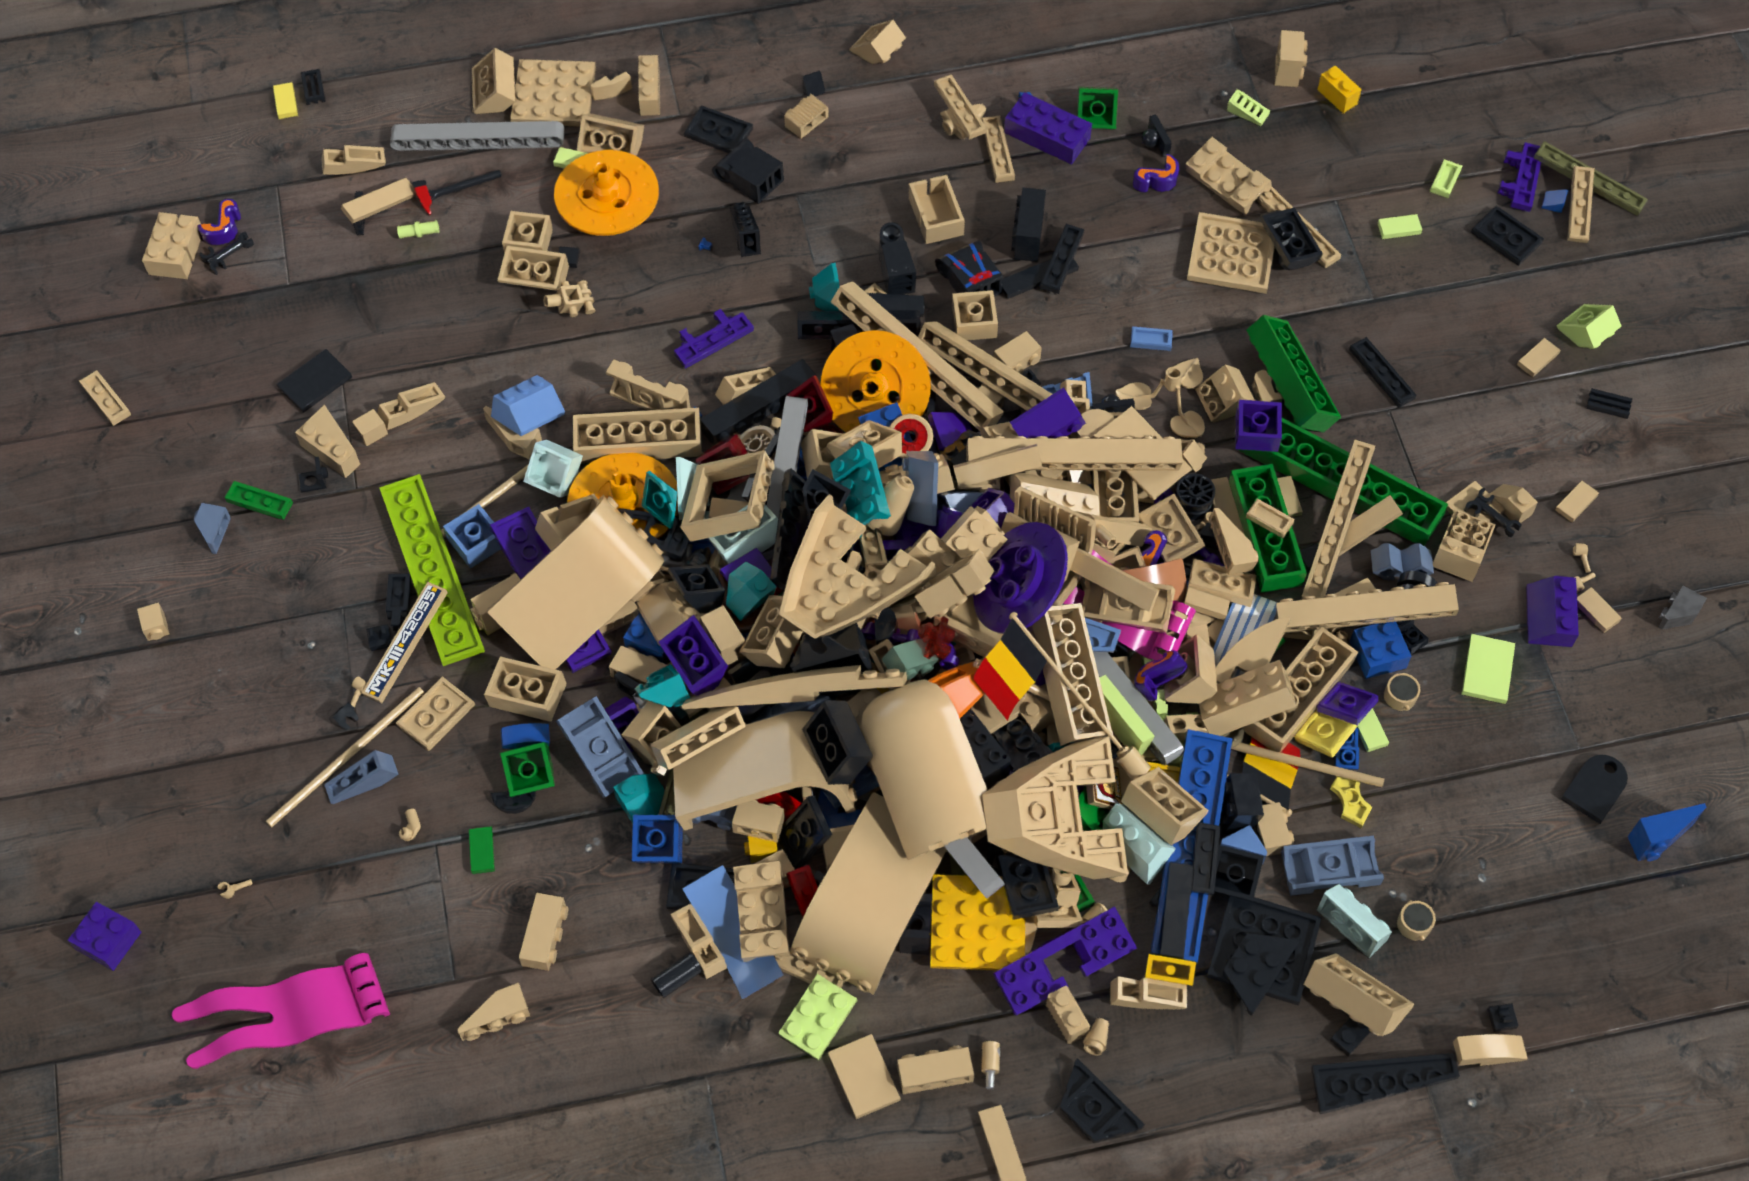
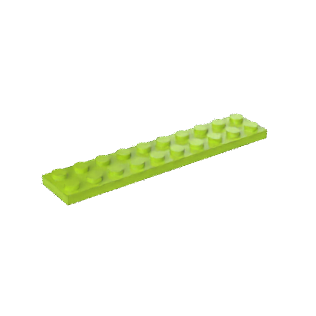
M420 474L380 487L418 597L427 582L442 587L448 592L429 624L443 666L485 652Z

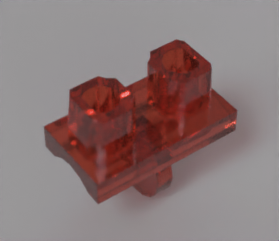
M945 616L941 617L940 624L933 626L931 622H928L927 624H922L918 629V636L923 642L927 643L924 657L928 659L936 655L944 660L951 652L952 647L948 644L953 640L956 631L947 626L949 619Z

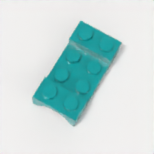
M859 441L830 463L834 481L851 490L845 501L847 514L863 525H866L873 519H888L891 515L873 447L863 441Z

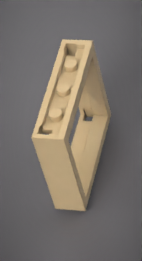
M765 450L697 465L681 524V529L690 542L760 527L774 470V462L769 458ZM756 473L746 511L704 519L713 482Z

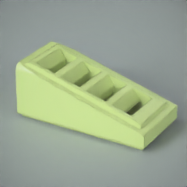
M1236 90L1228 102V112L1259 126H1262L1270 114V110L1240 90Z

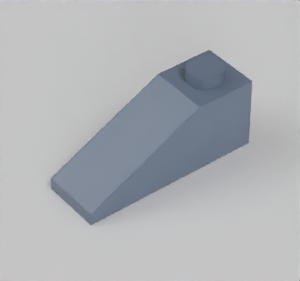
M375 750L324 785L330 803L336 804L380 787L399 774L392 755Z

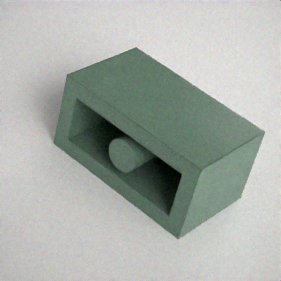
M925 637L893 646L882 658L888 670L899 669V672H906L907 680L912 679L918 674L922 676L928 674L933 670L932 666L939 660Z

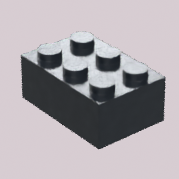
M1022 187V194L1017 195L1011 251H1015L1014 260L1038 262L1046 190Z
M824 701L802 728L828 785L851 784L873 757L847 701Z

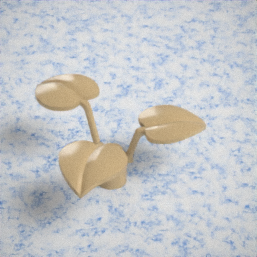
M1198 358L1187 360L1168 368L1165 379H1161L1160 384L1152 394L1149 386L1139 382L1130 383L1115 391L1120 400L1133 398L1135 410H1144L1151 406V398H1155L1164 385L1168 391H1176L1179 416L1171 419V430L1176 435L1186 438H1198L1204 433L1205 426L1202 417L1194 411H1187L1183 414L1180 397L1181 385L1184 388H1195L1202 383L1203 373Z

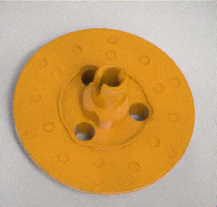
M618 150L595 151L575 159L561 172L554 188V200L561 217L573 228L598 236L621 234L639 226L652 214L659 198V185L652 168L639 157Z
M872 330L848 337L832 351L822 371L821 387L833 410L832 420L847 433L861 425L858 417L896 403L892 402L889 398L891 391H896L899 394L897 403L902 415L916 414L922 417L930 398L931 379L924 358L909 341L891 332ZM874 359H879L882 363V368L879 371L874 370L872 367ZM872 382L879 387L875 393L871 392L868 387ZM856 390H860L863 393L862 401L854 399L853 394Z
M640 453L609 454L594 460L579 472L569 489L567 503L595 494L598 499L603 495L606 498L612 497L619 505L617 509L648 512L641 506L646 472L651 471L675 491H677V481L665 465L650 456ZM678 495L675 516H678ZM633 519L632 525L636 529L641 528L644 531L648 522ZM654 525L650 530V534L659 540L669 531V528L664 525Z

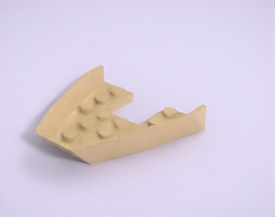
M829 494L815 509L791 566L779 615L814 639L830 635L877 614L935 578V563L931 561L926 566L900 549L873 581L840 560L866 531V527L836 507L833 497Z
M1110 737L1077 741L1018 769L982 794L988 842L1031 862L1091 879L1128 875L1122 828L1083 831L1077 786L1116 782Z

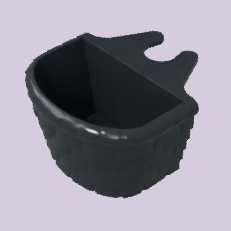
M857 623L833 634L815 639L808 634L802 635V640L795 652L793 662L790 664L793 673L858 665L861 667V674L872 670L866 639ZM854 690L819 692V695L833 696L850 693Z

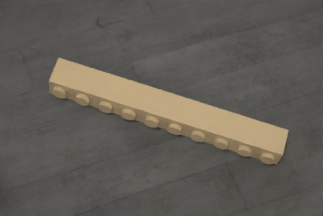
M853 281L839 287L831 303L864 331L879 330L891 332L905 338L915 346L927 364L931 379V389L980 432L983 427L997 424L1004 413L1001 408Z
M974 436L968 438L966 445V459L969 462L1037 444L1042 466L1029 470L1179 471L1183 463L1181 439H1175L1170 436L1162 439H1154L1150 436L1141 439H1133L1129 436L1121 437L1120 439H1111L1108 436H1103L1099 439H1090L1087 436H1082L1078 439H1069L1066 436H1060L1056 439H1048L1045 436L1026 438L1024 436H1017L1015 438H1005L1003 436L984 438L982 436Z

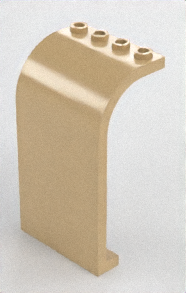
M1021 486L1016 489L1015 515L1028 522H1041L1080 541L1078 548L1092 554L1096 531L1095 520ZM1070 570L1067 580L1063 583L1061 591L1052 606L1062 605L1075 589L1082 576ZM973 593L966 596L968 599L961 605L956 606L954 604L949 607L950 610L940 617L936 615L934 617L935 633L986 657L1003 635L991 631L980 622L974 608ZM1028 627L1027 630L1035 638L1033 627Z
M604 495L597 500V505L593 511L501 599L493 603L487 610V613L542 667L557 669L632 599L657 573L664 562L662 556L664 552L659 549L657 544L651 545L646 540L649 536L641 528L637 530L632 525L634 521L626 512L621 514L617 509L619 505L610 496L608 498Z
M787 712L747 724L741 730L673 767L675 818L685 831L693 828V818L804 786L819 787L830 791L839 799L846 813L856 811L854 801H857V794L853 788L855 779L851 784L828 785L802 730L815 712Z
M873 792L816 891L798 928L790 952L798 959L806 960L814 964L818 969L836 975L839 980L849 982L857 986L859 990L874 995L892 953L947 849L943 846L908 860L884 797Z

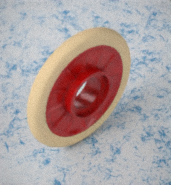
M905 414L896 418L889 426V428L902 432V455L899 456L900 458H906V451H928L933 442V431L930 424L923 417L916 414ZM906 432H914L916 439L913 442H906L904 440Z

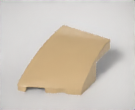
M1075 876L1065 886L1052 882L1059 911L1033 916L1036 928H1075L1081 925L1083 920L1077 907L1080 888Z

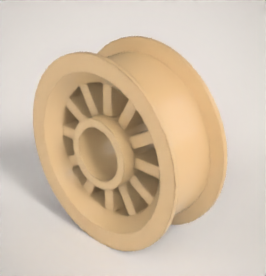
M760 425L746 430L739 438L748 454L765 450L775 432L768 426ZM775 452L773 453L772 457L770 458L771 460H773V462H774V460H775V455H776Z

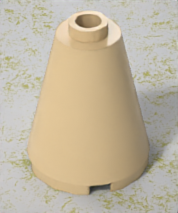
M896 476L884 487L891 517L870 521L867 525L872 530L877 528L882 531V535L886 536L895 535L899 531L914 491L913 482L909 477Z

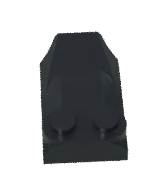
M1295 207L1259 215L1264 228L1280 255L1279 264L1282 268L1286 270L1310 266L1322 257L1321 249Z

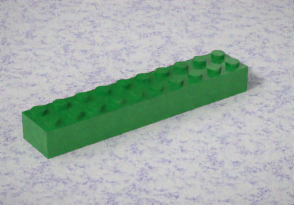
M1282 418V439L1278 452L1236 449L1265 465L1273 464L1276 471L1286 476H1291L1295 481L1332 500L1335 499L1350 455L1349 452ZM1370 464L1354 511L1361 515L1391 495L1403 514L1384 527L1416 544L1420 543L1426 546L1442 520L1448 503Z

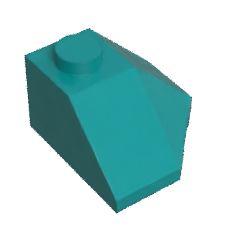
M831 263L812 278V286L809 287L810 299L814 298L815 306L823 311H841L831 303L840 287L836 263Z
M651 471L646 472L641 506L670 529L674 523L677 491Z
M745 562L729 574L726 606L739 621H742L764 604L769 595L775 594L776 586L762 570Z
M671 664L651 673L646 677L647 683L644 686L639 684L635 688L640 698L667 707L681 706L686 699L690 698L680 674Z
M655 774L633 775L613 787L617 801L632 824L633 815L659 814L665 789Z

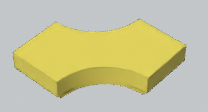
M1336 776L1330 790L1336 793L1342 802L1343 813L1341 818L1362 828L1372 807L1361 796L1360 782Z

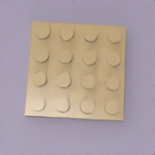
M519 59L515 85L516 99L512 106L511 122L558 121L564 126H580L582 115L590 113L592 95L590 85L594 83L595 62Z
M1199 212L1187 280L1266 294L1274 244L1261 222Z

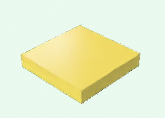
M1316 708L1294 738L1296 742L1333 758L1357 728V725L1317 712Z

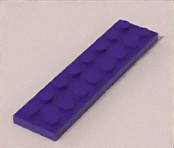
M529 507L490 524L492 533L520 579L551 552L550 548L535 530L537 520ZM598 629L565 662L571 672L574 673L611 655L612 651Z

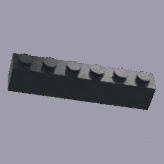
M887 310L917 337L919 336L921 331L920 310ZM798 311V339H830V330L853 323L857 331L865 332L842 311Z
M801 359L700 418L701 431L713 446L733 436L736 432L738 434L745 432L747 428L755 423L758 424L772 413L779 412L784 407L786 395L816 375L815 372Z

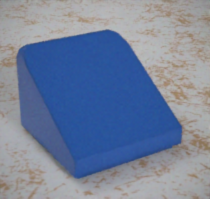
M1568 190L1546 191L1542 208L1561 213Z

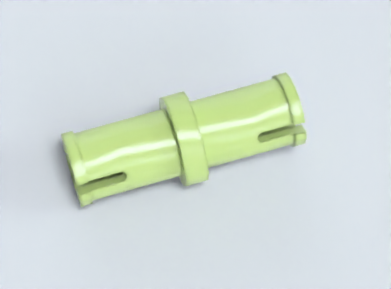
M437 220L425 223L418 221L411 225L397 226L400 239L412 236L419 238L425 234L440 232Z

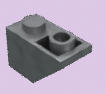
M1682 586L1679 593L1674 591L1668 601L1671 603L1670 608L1665 607L1659 616L1662 622L1658 628L1663 630L1692 624L1707 598Z

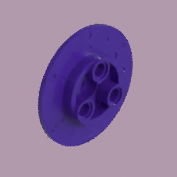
M1029 522L1008 531L1004 535L1008 540L988 561L994 570L990 577L991 581L985 585L986 589L978 595L973 594V602L978 619L993 632L999 634L1005 632L1011 621L1009 616L1012 612L1017 613V618L1026 629L1032 626L1050 609L1061 591L1068 565L1067 548L1060 533L1045 523Z

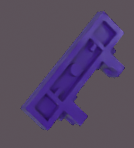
M1525 142L1522 152L1508 150L1505 155L1504 164L1508 163L1512 167L1515 166L1518 172L1516 182L1505 183L1503 180L1500 182L1498 194L1512 199L1511 207L1528 212L1532 209L1541 164L1540 161L1533 158L1540 148L1538 145Z
M719 309L714 312V319L718 320L719 324L706 333L693 337L691 334H688L687 328L679 331L680 339L683 343L674 350V355L686 369L754 331V326L745 314L741 312L734 317L729 316L727 318L724 312Z

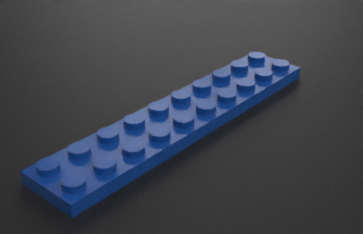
M1188 729L1185 736L1178 784L1209 810L1199 823L1219 826L1233 738ZM1196 826L1184 839L1172 845L1176 849L1165 863L1150 952L1152 955L1159 956L1169 863L1192 865ZM1190 893L1184 958L1181 960L1198 962L1208 895Z

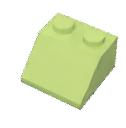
M1583 304L1557 325V328L1576 345L1589 349L1599 347L1602 341L1613 336L1615 331L1621 327L1613 305Z

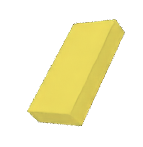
M293 83L274 85L278 118L298 116Z

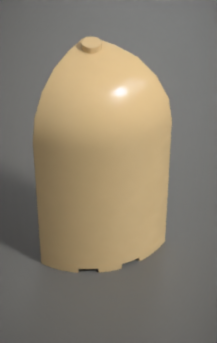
M927 680L907 683L902 687H890L891 690L869 702L863 712L861 732L873 755L870 760L908 860L946 846L950 842L987 830L982 794L987 792V788L957 710L948 694L937 684Z

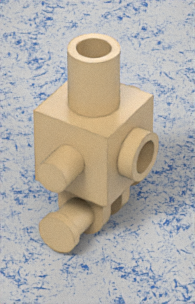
M585 280L578 282L577 285H569L568 281H563L556 294L545 295L543 299L545 307L558 306L560 314L569 313L570 317L578 316L582 306H585L586 314H593L595 312L592 304L594 300L593 297H590L592 293L587 288V281Z

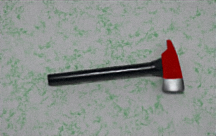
M495 170L436 190H428L426 180L412 182V186L423 209L430 216L432 201L438 197L502 176L500 170Z

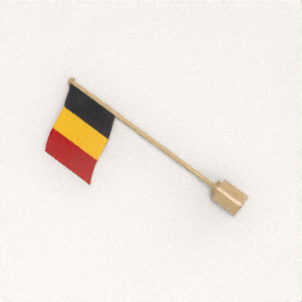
M1012 612L1009 616L1011 621L1001 639L981 661L973 677L1001 714L1008 721L1016 704L1035 683L1046 662H1048L1119 749L1116 753L1118 755L1116 761L1133 781L1146 774L1151 767L1134 746H1121L1017 618V613Z
M1252 737L1250 745L1268 749ZM1288 743L1281 752L1300 757V749L1291 743ZM1246 753L1242 773H1256L1261 800L1268 804L1280 802L1282 810L1285 809L1287 817L1292 815V810L1289 809L1290 794L1299 766Z

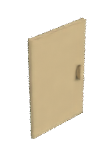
M1132 406L1092 436L1094 439H1099L1103 436L1111 437V439H1120L1125 436L1132 437L1133 439H1141L1147 436L1162 439ZM1182 459L1183 463L1179 471L1128 470L1126 472L1152 500H1156L1157 497L1188 474L1192 468Z

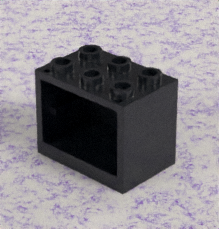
M970 708L960 718V721L988 791L996 783L1009 776L1011 759Z

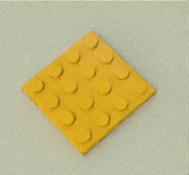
M933 875L930 968L999 970L1025 956V918L1013 920L1004 886L986 899L968 876Z

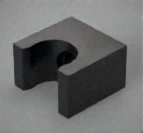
M923 894L900 938L899 953L929 954L932 894ZM912 925H919L921 929L912 930L910 927Z

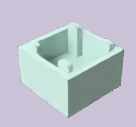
M549 440L536 442L523 482L559 498L567 496L572 482L577 476L583 455Z

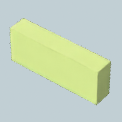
M1103 675L1099 679L1112 731L1124 746H1134L1141 755L1146 753L1154 738V734L1109 678Z

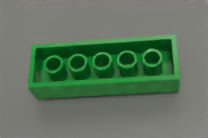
M1262 315L1246 330L1250 336V342L1256 347L1258 357L1267 367L1268 375L1273 378L1276 390L1284 398L1286 408L1291 411L1294 417V423L1301 428L1324 433L1342 418L1289 322Z
M1273 464L1231 470L1229 485L1245 536L1251 541L1253 549L1258 553V562L1254 567V572L1257 575L1256 578L1260 592L1303 586L1307 573L1292 526L1284 538H1281L1246 518L1247 512L1257 498L1288 515Z

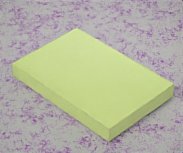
M1471 634L1462 695L1506 704L1515 643Z

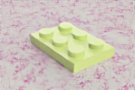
M817 974L778 1034L819 1060L856 1004L857 998Z

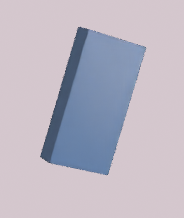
M1132 327L1130 347L1171 351L1173 330Z

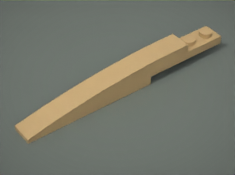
M860 665L789 673L740 683L688 698L682 704V709L815 701L819 696V692L902 687L907 681L906 672H899V669H889L885 671L886 673H877L876 670H869L861 674Z

